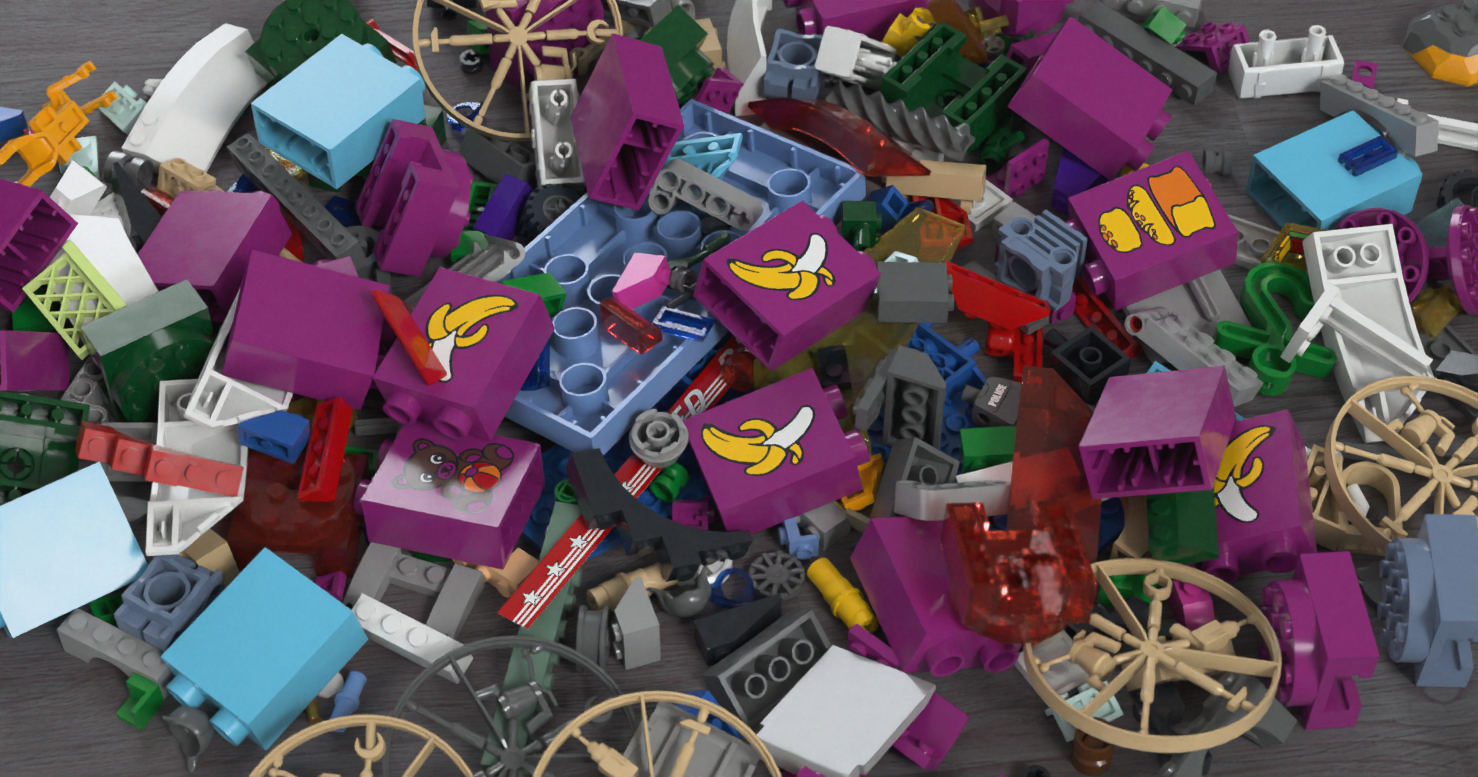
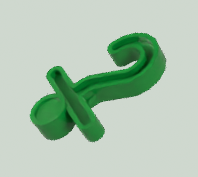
M1273 261L1261 263L1251 269L1240 292L1241 307L1255 328L1231 321H1221L1217 324L1212 337L1214 344L1219 348L1225 349L1235 356L1250 359L1248 367L1254 370L1258 375L1257 378L1264 382L1258 393L1268 396L1284 393L1289 386L1294 372L1320 379L1328 378L1338 359L1335 351L1312 343H1310L1301 357L1296 354L1290 363L1280 357L1293 335L1291 334V323L1270 293H1280L1289 298L1293 304L1294 314L1301 319L1306 318L1315 304L1309 275L1302 269L1288 263Z

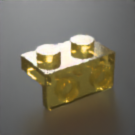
M980 7L964 11L982 37L1002 32L1000 27L1009 25L1007 15L983 21Z
M1449 285L1434 290L1432 287L1425 289L1418 295L1419 299L1410 305L1416 327L1422 326L1430 338L1436 337L1463 308Z

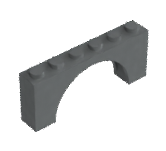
M1228 671L1218 680V683L1222 684L1224 689L1233 695H1236L1243 687H1246V701L1256 706L1268 691L1254 675ZM1212 694L1204 701V709L1201 714L1189 724L1188 729L1190 731L1187 735L1210 732L1226 727L1245 717L1248 712L1244 711L1240 706L1233 713L1227 709L1229 699L1222 695L1215 696ZM1274 697L1271 706L1260 721L1242 735L1252 739L1263 749L1283 743L1297 720ZM1208 748L1175 753L1171 760L1160 768L1158 772L1159 777H1202L1203 762Z

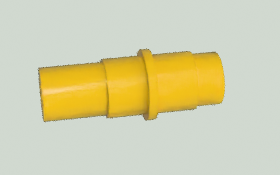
M820 558L813 562L807 570V576L830 605L832 614L836 618H840L848 629H851L857 623L873 634L880 622L873 613L872 608L864 600L861 590L854 588L829 559Z

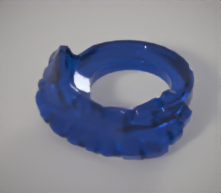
M465 102L454 106L453 109L456 111L462 108L472 109L473 111L465 118L474 121L484 102ZM447 114L448 122L452 125L453 130L459 132L466 128Z
M725 569L718 575L715 583L710 584L711 596L709 599L713 603H717L718 606L733 609L757 600V596L753 592V580L743 569ZM730 574H739L746 581L744 592L736 600L725 598L722 590V582Z

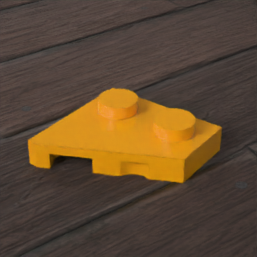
M881 453L871 456L869 462L857 466L863 490L840 498L846 511L848 508L854 511L862 510L875 502L885 465Z

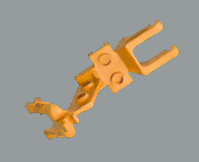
M91 61L84 63L75 73L64 76L62 80L47 88L46 93L50 101L42 106L43 108L28 122L34 130V134L9 140L0 149V166L16 151L28 165L27 172L16 183L30 187L39 177L52 170L56 161L60 165L68 163L73 153L82 148L75 136L89 122L85 115L93 113L95 109L101 106L107 108L112 105V101L118 99L115 92L110 90L102 96L89 101L87 104L78 107L75 101H71L64 92V88L90 76V72L96 70Z

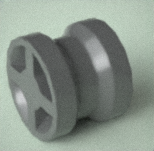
M997 36L984 37L988 61L982 63V65L989 67L1001 54L1003 55L1005 50V42Z

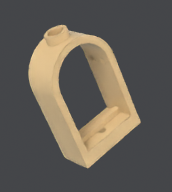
M1362 461L1348 466L1343 471V485L1345 489L1352 484L1368 485L1376 488L1387 500L1389 519L1394 521L1397 518V513L1401 509L1400 486L1397 478L1389 469L1377 463ZM1343 512L1346 533L1338 545L1337 551L1385 556V553L1367 540L1354 525H1348V518ZM1401 522L1398 526L1403 529ZM1376 527L1379 531L1385 529L1381 527ZM1391 534V536H1390L1389 538H1390L1391 540H1393L1394 538H1397V537H1395V536H1393V535Z

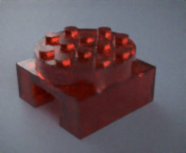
M309 440L294 464L250 448L247 459L244 499L235 507L227 537L228 546L239 571H243L266 547L273 553L318 555L315 567L317 576L342 571L346 578H352L365 520L363 515L355 513L354 498L359 483L363 479L371 480L367 455L344 453L334 501H300L297 499Z
M1032 501L1033 530L988 531L989 520L983 502L946 503L940 543L950 576L948 602L953 613L963 623V626H967L974 632L993 639L1000 644L1041 643L1043 640L1061 632L1068 623H1090L1097 581L1069 501Z

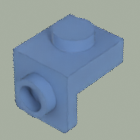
M796 518L784 520L782 527H778V538L780 545L785 544L787 553L801 560L818 556V534L800 536Z

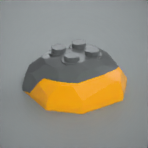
M1464 0L1461 3L1443 5L1410 20L1403 48L1431 78L1464 86L1478 83L1477 0Z

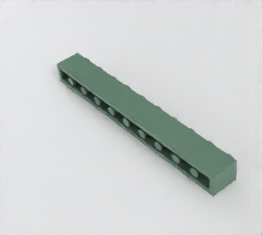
M555 501L538 564L581 515L579 505ZM579 568L529 629L520 626L517 636L541 638L559 644L561 638H566L569 625L566 618L568 612L573 613L576 596L573 595L575 587H580L582 569ZM514 647L501 695L504 691L525 686L530 681L527 661L520 654L522 648ZM541 651L538 654L531 653L530 657L533 660L535 681L543 689L552 691L554 683L552 669L554 665L559 664L561 656L546 651ZM537 704L516 719L518 722V748L520 749L539 739L540 729L530 736L525 727L526 723L541 712ZM497 705L493 722L508 746V721L505 720ZM490 730L487 743H493L501 747ZM485 750L481 761L482 770L485 771L501 761V759ZM523 770L518 771V777L529 774ZM501 772L494 775L493 777H499Z

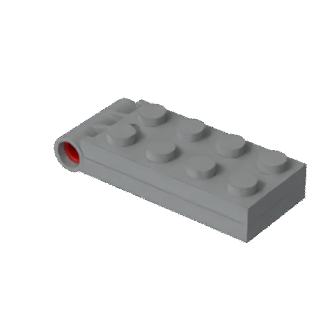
M1161 306L1128 315L1125 320V328L1128 333L1139 337L1178 370L1225 366L1234 407L1252 401L1264 384V382L1257 378L1258 375L1254 370L1249 367H1243L1235 360L1236 357L1231 352L1221 349L1214 344L1211 336L1192 326L1193 323L1188 318L1175 312L1170 314L1166 308Z

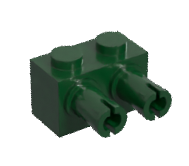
M843 201L841 237L856 251L865 252L874 260L875 248H880V232H876V229H881L882 213H876V201Z

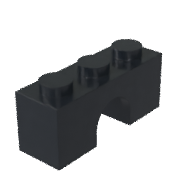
M1173 681L1155 685L1154 699L1149 707V735H1187L1179 734L1170 728L1172 725L1181 723L1185 704ZM1141 689L1137 691L1135 704L1132 705L1133 714L1137 722L1142 720L1143 702L1140 699ZM1207 750L1204 758L1202 776L1208 774L1212 761V755L1209 750ZM1157 752L1160 768L1169 762L1175 753Z

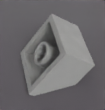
M638 577L633 580L614 610L615 623L611 624V631L615 640L612 642L613 652L616 660H622L625 670L661 660L660 625L642 579Z

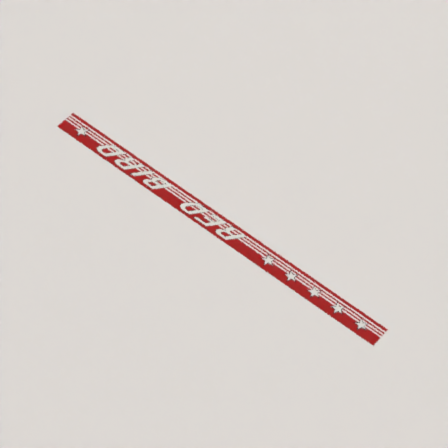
M733 335L667 413L672 414L674 412L684 420L712 409L756 356ZM633 452L615 473V476L622 486L637 499L662 468H653L646 465ZM581 514L497 613L529 629L614 526L605 530H599L598 528L587 530Z

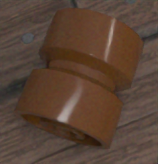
M1092 717L1095 720L1112 726L1111 723H1109L1105 719ZM1076 728L1070 755L1071 763L1077 771L1084 775L1099 776L1109 769L1115 744L1093 737Z

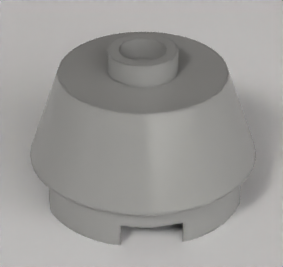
M651 409L643 412L636 418V423L632 426L629 434V443L633 452L646 465L653 468H665L674 464L686 448L688 430L676 413L672 412V414L657 412V409Z

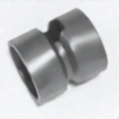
M120 151L110 153L103 169L104 181L111 184L113 163L118 162L142 193L145 192L150 186L154 174L151 160L138 156L132 157L130 154Z

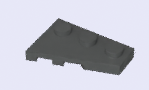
M890 349L886 358L879 360L875 370V377L873 379L869 378L865 385L864 396L862 398L858 397L855 401L852 412L856 415L855 428L866 431L878 417L880 409L885 408L887 373L897 351Z

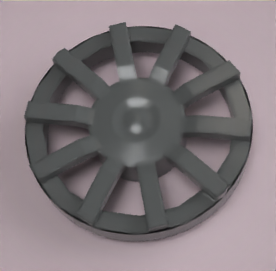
M782 551L763 553L751 564L749 583L753 591L762 598L776 595L777 590L784 588L786 592L780 595L782 601L788 600L802 590L805 583V568L796 556L783 553ZM777 559L776 564H773L771 560ZM781 560L787 561L784 565H781ZM766 562L769 567L767 568L760 564ZM792 564L796 567L788 570V567ZM756 569L765 572V574L761 573L754 575V572ZM800 573V579L789 576L791 574ZM758 579H765L760 586L755 582ZM789 581L797 584L792 590L788 585ZM768 586L773 590L772 593L764 591L763 589Z

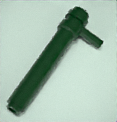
M1012 109L999 120L993 135L988 137L981 152L980 165H986V171L993 173L1002 168L1012 147L1025 139L1023 132L1017 131L1023 117Z

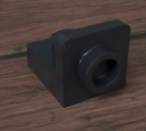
M845 345L817 349L822 388L824 389L836 384L840 391L852 389Z

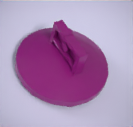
M1470 205L1457 206L1453 211L1447 231L1446 246H1428L1429 269L1426 279L1428 282L1450 279L1454 293L1467 314L1478 315V210Z
M1385 208L1360 210L1342 220L1333 230L1393 224L1408 300L1411 303L1422 289L1429 269L1428 246L1416 224L1403 214Z

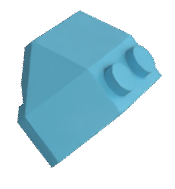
M741 133L676 142L662 169L671 160L681 159L721 180L737 158L743 136Z

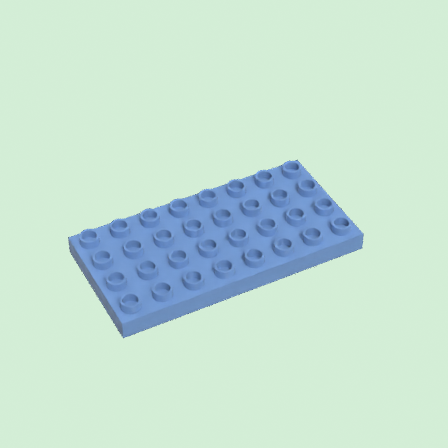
M693 99L688 101L680 109L684 128L676 142L741 133L743 138L738 156L721 180L758 199L763 206L762 215L748 230L730 227L731 231L720 230L711 234H705L701 229V221L703 218L714 216L681 199L668 213L657 214L652 211L648 203L652 188L640 210L590 199L588 192H586L524 248V260L497 282L501 284V281L550 272L567 292L562 311L556 316L550 317L555 329L505 417L573 452L600 448L604 455L632 428L640 414L650 410L729 332L698 300H688L672 311L667 310L666 304L682 295L679 291L671 290L667 287L660 297L628 312L620 313L612 290L634 253L663 255L667 261L693 256L704 245L718 237L719 233H729L731 235L730 244L802 200L815 213L828 217L836 226L842 220L843 201H861L866 196L865 171ZM703 261L690 268L696 272L697 280Z

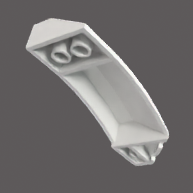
M736 0L732 10L727 37V70L743 83L738 98L732 105L735 116L766 113L764 78L767 56L761 27L767 10H772V0Z
M224 24L197 42L177 62L155 90L121 148L123 153L130 154L132 157L138 156L151 160L154 173L159 174L160 164L174 158L185 159L189 164L207 173L221 145L237 120L257 94L268 84L255 72L245 53L254 43L248 29Z
M69 214L79 224L63 246L72 240L128 306L159 292L119 219ZM62 247L46 268L66 253ZM69 263L59 271L58 277L69 275L71 267ZM67 283L56 284L55 294H64ZM74 283L72 293H82L85 283ZM99 299L88 300L86 310H97ZM70 300L68 311H78L81 300ZM84 317L82 326L93 322L95 317ZM69 318L72 325L75 326L76 318ZM80 335V338L85 345L86 343L83 335ZM93 357L95 364L101 369V367Z
M1393 224L1313 232L1302 241L1314 304H1316L1331 283L1340 289L1335 296L1336 298L1347 303L1356 311L1372 319L1381 327L1397 335L1400 339L1425 354L1405 288ZM1322 323L1324 325L1321 328L1325 347L1335 351L1338 358L1333 372L1345 403L1357 391L1371 383L1391 377L1407 376L1327 323ZM1430 365L1423 373V377L1434 378ZM1401 389L1378 392L1358 402L1386 425L1395 418H1398L1404 424L1416 409L1411 399L1401 394ZM1416 389L1411 393L1420 403L1426 390ZM1352 416L1364 444L1384 442Z
M239 291L212 346L184 413V417L210 430L237 424L280 410L287 411L293 395L291 392L226 377L221 374Z
M198 379L160 381L157 445L243 466L244 470L238 495L231 497L178 485L176 487L153 482L150 502H148L146 556L181 553L244 499L248 447L239 444L238 425L240 423L210 430L184 417Z

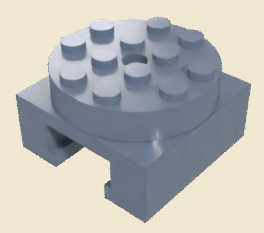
M1425 514L1417 538H1394L1391 543H1386L1385 560H1380L1379 564L1380 578H1383L1382 602H1378L1377 618L1378 620H1383V628L1380 634L1381 646L1387 647L1392 661L1413 663L1416 686L1466 687L1474 669L1468 638H1472V642H1478L1476 515Z

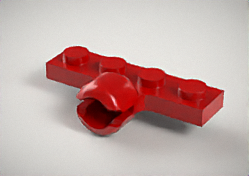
M989 325L985 341L986 355L994 358H1012L1013 381L1032 386H1041L1043 327L1027 335L1019 328L1013 330L1004 327L997 329Z

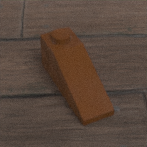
M932 0L927 3V7L937 25L943 21L967 35V41L960 50L962 57L977 65L988 61L984 38L956 0Z

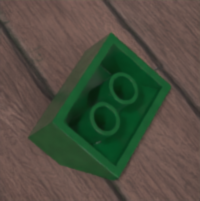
M1214 485L1212 490L1146 495L1149 550L1155 560L1187 565L1220 558Z

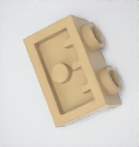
M174 158L159 165L157 193L171 201H174L180 190L205 191V188L216 184V178L207 174L204 170L189 164L185 159Z

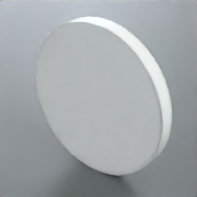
M337 673L318 696L331 698L341 692L344 686L341 674Z

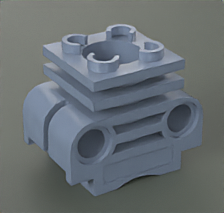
M781 28L776 30L764 78V97H766L767 101L766 109L804 115H817L826 82V74L815 68L823 35H800Z
M1048 210L1042 212V217L1037 215L1034 222L1028 218L1017 217L998 229V234L1001 235V246L999 248L998 261L994 263L993 267L997 270L996 281L1048 301L1050 309L1053 311H1057L1071 299L1074 279H1079L1082 275L1088 238Z
M178 554L157 555L150 562L142 576L132 583L121 595L123 604L114 613L118 628L165 652L224 591L225 585L222 573L217 570L213 572L201 565L196 569L194 562Z

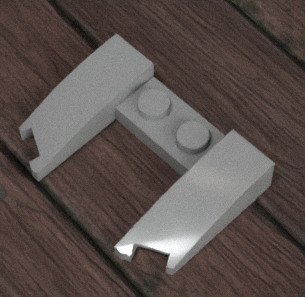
M371 542L353 576L342 604L348 608L350 606L354 607L362 593L380 601L389 584L437 598L426 626L456 640L484 588L483 572L456 563L452 569L402 554L401 548Z

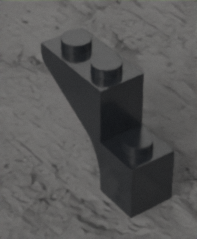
M1134 595L1126 603L1145 630L1148 638L1149 630L1147 626L1150 604ZM1088 596L1084 599L1085 611L1090 614H1098L1125 629L1126 634L1133 635L1117 610L1110 615L1101 604L1095 603ZM1083 616L1078 620L1062 618L1060 631L1064 630L1072 640L1074 636L1084 630L1086 631L1085 638L1092 632H1095L1117 642L1125 643L1123 639L1118 641L1102 630L1092 626L1089 620ZM1161 616L1158 637L1165 636L1166 641L1173 640V635L1169 631L1174 623L1166 620L1163 616Z

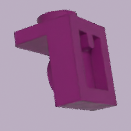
M704 496L703 500H673L672 521L708 531L710 523H715V505H710V496Z

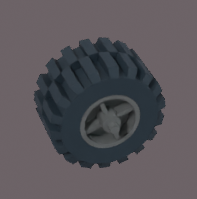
M549 183L545 184L544 188L541 186L536 188L535 192L529 195L520 217L519 227L522 228V237H527L525 242L527 244L532 242L578 201L582 194L579 191L575 193L570 186H567V188L562 187V184L552 186Z

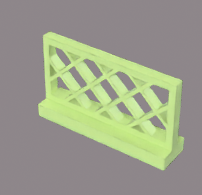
M70 240L62 247L66 253L22 289L78 357L83 360L90 354L86 344L81 348L78 347L80 335H83L81 327L84 317H95V321L128 305L73 241ZM69 263L71 266L69 275L58 277L59 271ZM67 283L64 294H54L56 284ZM74 283H85L82 293H72ZM48 284L46 295H35L33 293L40 286ZM99 299L97 310H86L88 300ZM70 300H81L78 311H68ZM52 301H62L60 311L50 312ZM66 318H76L74 328L63 329Z

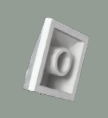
M73 160L50 198L68 214L89 216L107 186Z

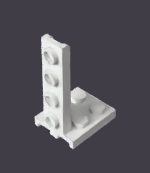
M1397 99V102L1408 105V100ZM1428 114V116L1439 121V144L1478 151V124ZM1383 132L1386 141L1404 156L1406 152L1398 148L1389 132Z
M1331 283L1303 320L1280 356L1288 363L1292 361L1296 354L1301 357L1312 339L1316 337L1324 325L1322 323L1325 322L1407 376H1422L1433 361L1422 351L1414 348L1397 335L1392 334L1372 319L1367 318L1347 303L1336 298L1335 296L1340 289Z

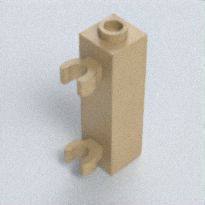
M891 157L888 166L883 167L882 183H886V187L894 185L909 203L911 195L961 199L960 207L967 211L968 215H971L974 201H982L985 192L986 165Z

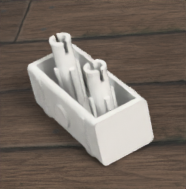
M1314 25L1310 27L1309 37L1276 40L1275 32L1263 30L1260 32L1259 42L1233 44L1228 73L1238 98H1261V96L1320 92V81L1331 79L1333 75L1342 74L1344 60L1333 36H1325V28Z
M827 26L824 31L815 68L825 74L840 77L841 80L849 83L880 89L882 76L898 63L894 62L897 50L886 43L868 38L864 34Z
M576 79L533 81L529 90V112L532 119L531 142L535 152V177L538 187L544 188L545 184L549 183L552 186L562 184V187L565 188L567 186L572 187V191L575 193L577 191L583 192L586 183L570 116L579 100Z

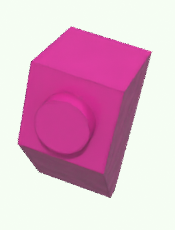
M634 253L612 290L620 313L628 312L663 294L667 285L670 284L669 281L672 274L665 256Z
M1179 580L1172 582L1168 604L1176 623L1194 631L1215 620L1213 602L1209 591Z

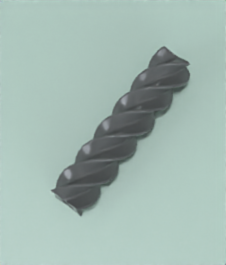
M840 78L837 79L833 91L825 98L826 103L832 109V113H836L846 120L857 121L865 127L878 129L889 136L900 137L910 144L921 145L932 152L943 153L953 160L963 161L967 149L975 142V137L970 135L968 123H962L953 127L945 115L931 119L924 107L909 111L902 99L887 103L880 91L866 95L860 84L845 88Z

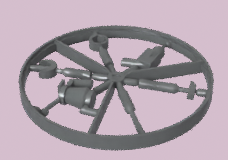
M501 636L463 645L435 660L410 683L400 697L391 717L400 719L405 708L410 711H416V713L448 728L452 735L480 750L485 748L487 752L501 759V761L485 771L480 770L473 774L474 777H493L500 772L499 777H506L507 773L508 777H518V771L520 770L533 776L536 770V766L533 764H539L543 754L533 753L542 749L543 746L549 747L556 736L573 720L571 719L540 736L541 740H537L523 749L518 748V722L516 720L535 704L539 706L541 712L525 724L526 730L531 736L553 718V714L543 696L548 697L555 710L558 709V703L552 692L543 689L535 681L533 660L530 657L531 653L550 652L583 667L610 691L612 696L607 700L624 694L615 681L601 667L576 650L541 638ZM508 647L522 648L520 654L527 661L530 681L525 686L504 691L502 695L497 683L475 692L456 662L459 659L481 651ZM451 665L501 747L493 743H487V738L459 723H450L421 706L418 708V704L411 700L412 697L432 676L446 666ZM491 695L496 698L501 714L508 721V746L480 700ZM598 696L587 700L584 712L592 708ZM625 705L621 709L633 737L638 724L631 706ZM613 709L606 715L601 714L593 718L588 723L594 727L605 726L612 718ZM387 727L384 738L386 751L382 756L383 777H390V750L395 728ZM590 753L554 754L548 764L596 762L591 759L592 755ZM547 770L542 774V777H558Z

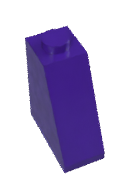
M1063 147L1051 206L1069 216V197L1107 183L1109 179Z
M505 173L473 228L483 234L511 241L522 229L519 227L520 217L529 195L534 192L527 182Z

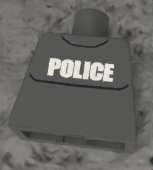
M992 376L987 379L981 390L966 385L961 401L973 405L972 421L982 428L1018 426L1020 428L1033 404L1035 386Z

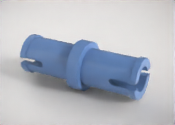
M358 671L349 672L342 691L337 693L335 697V707L330 719L351 716L358 709L360 704L359 696L367 682L365 675ZM341 728L333 731L343 733L347 728Z

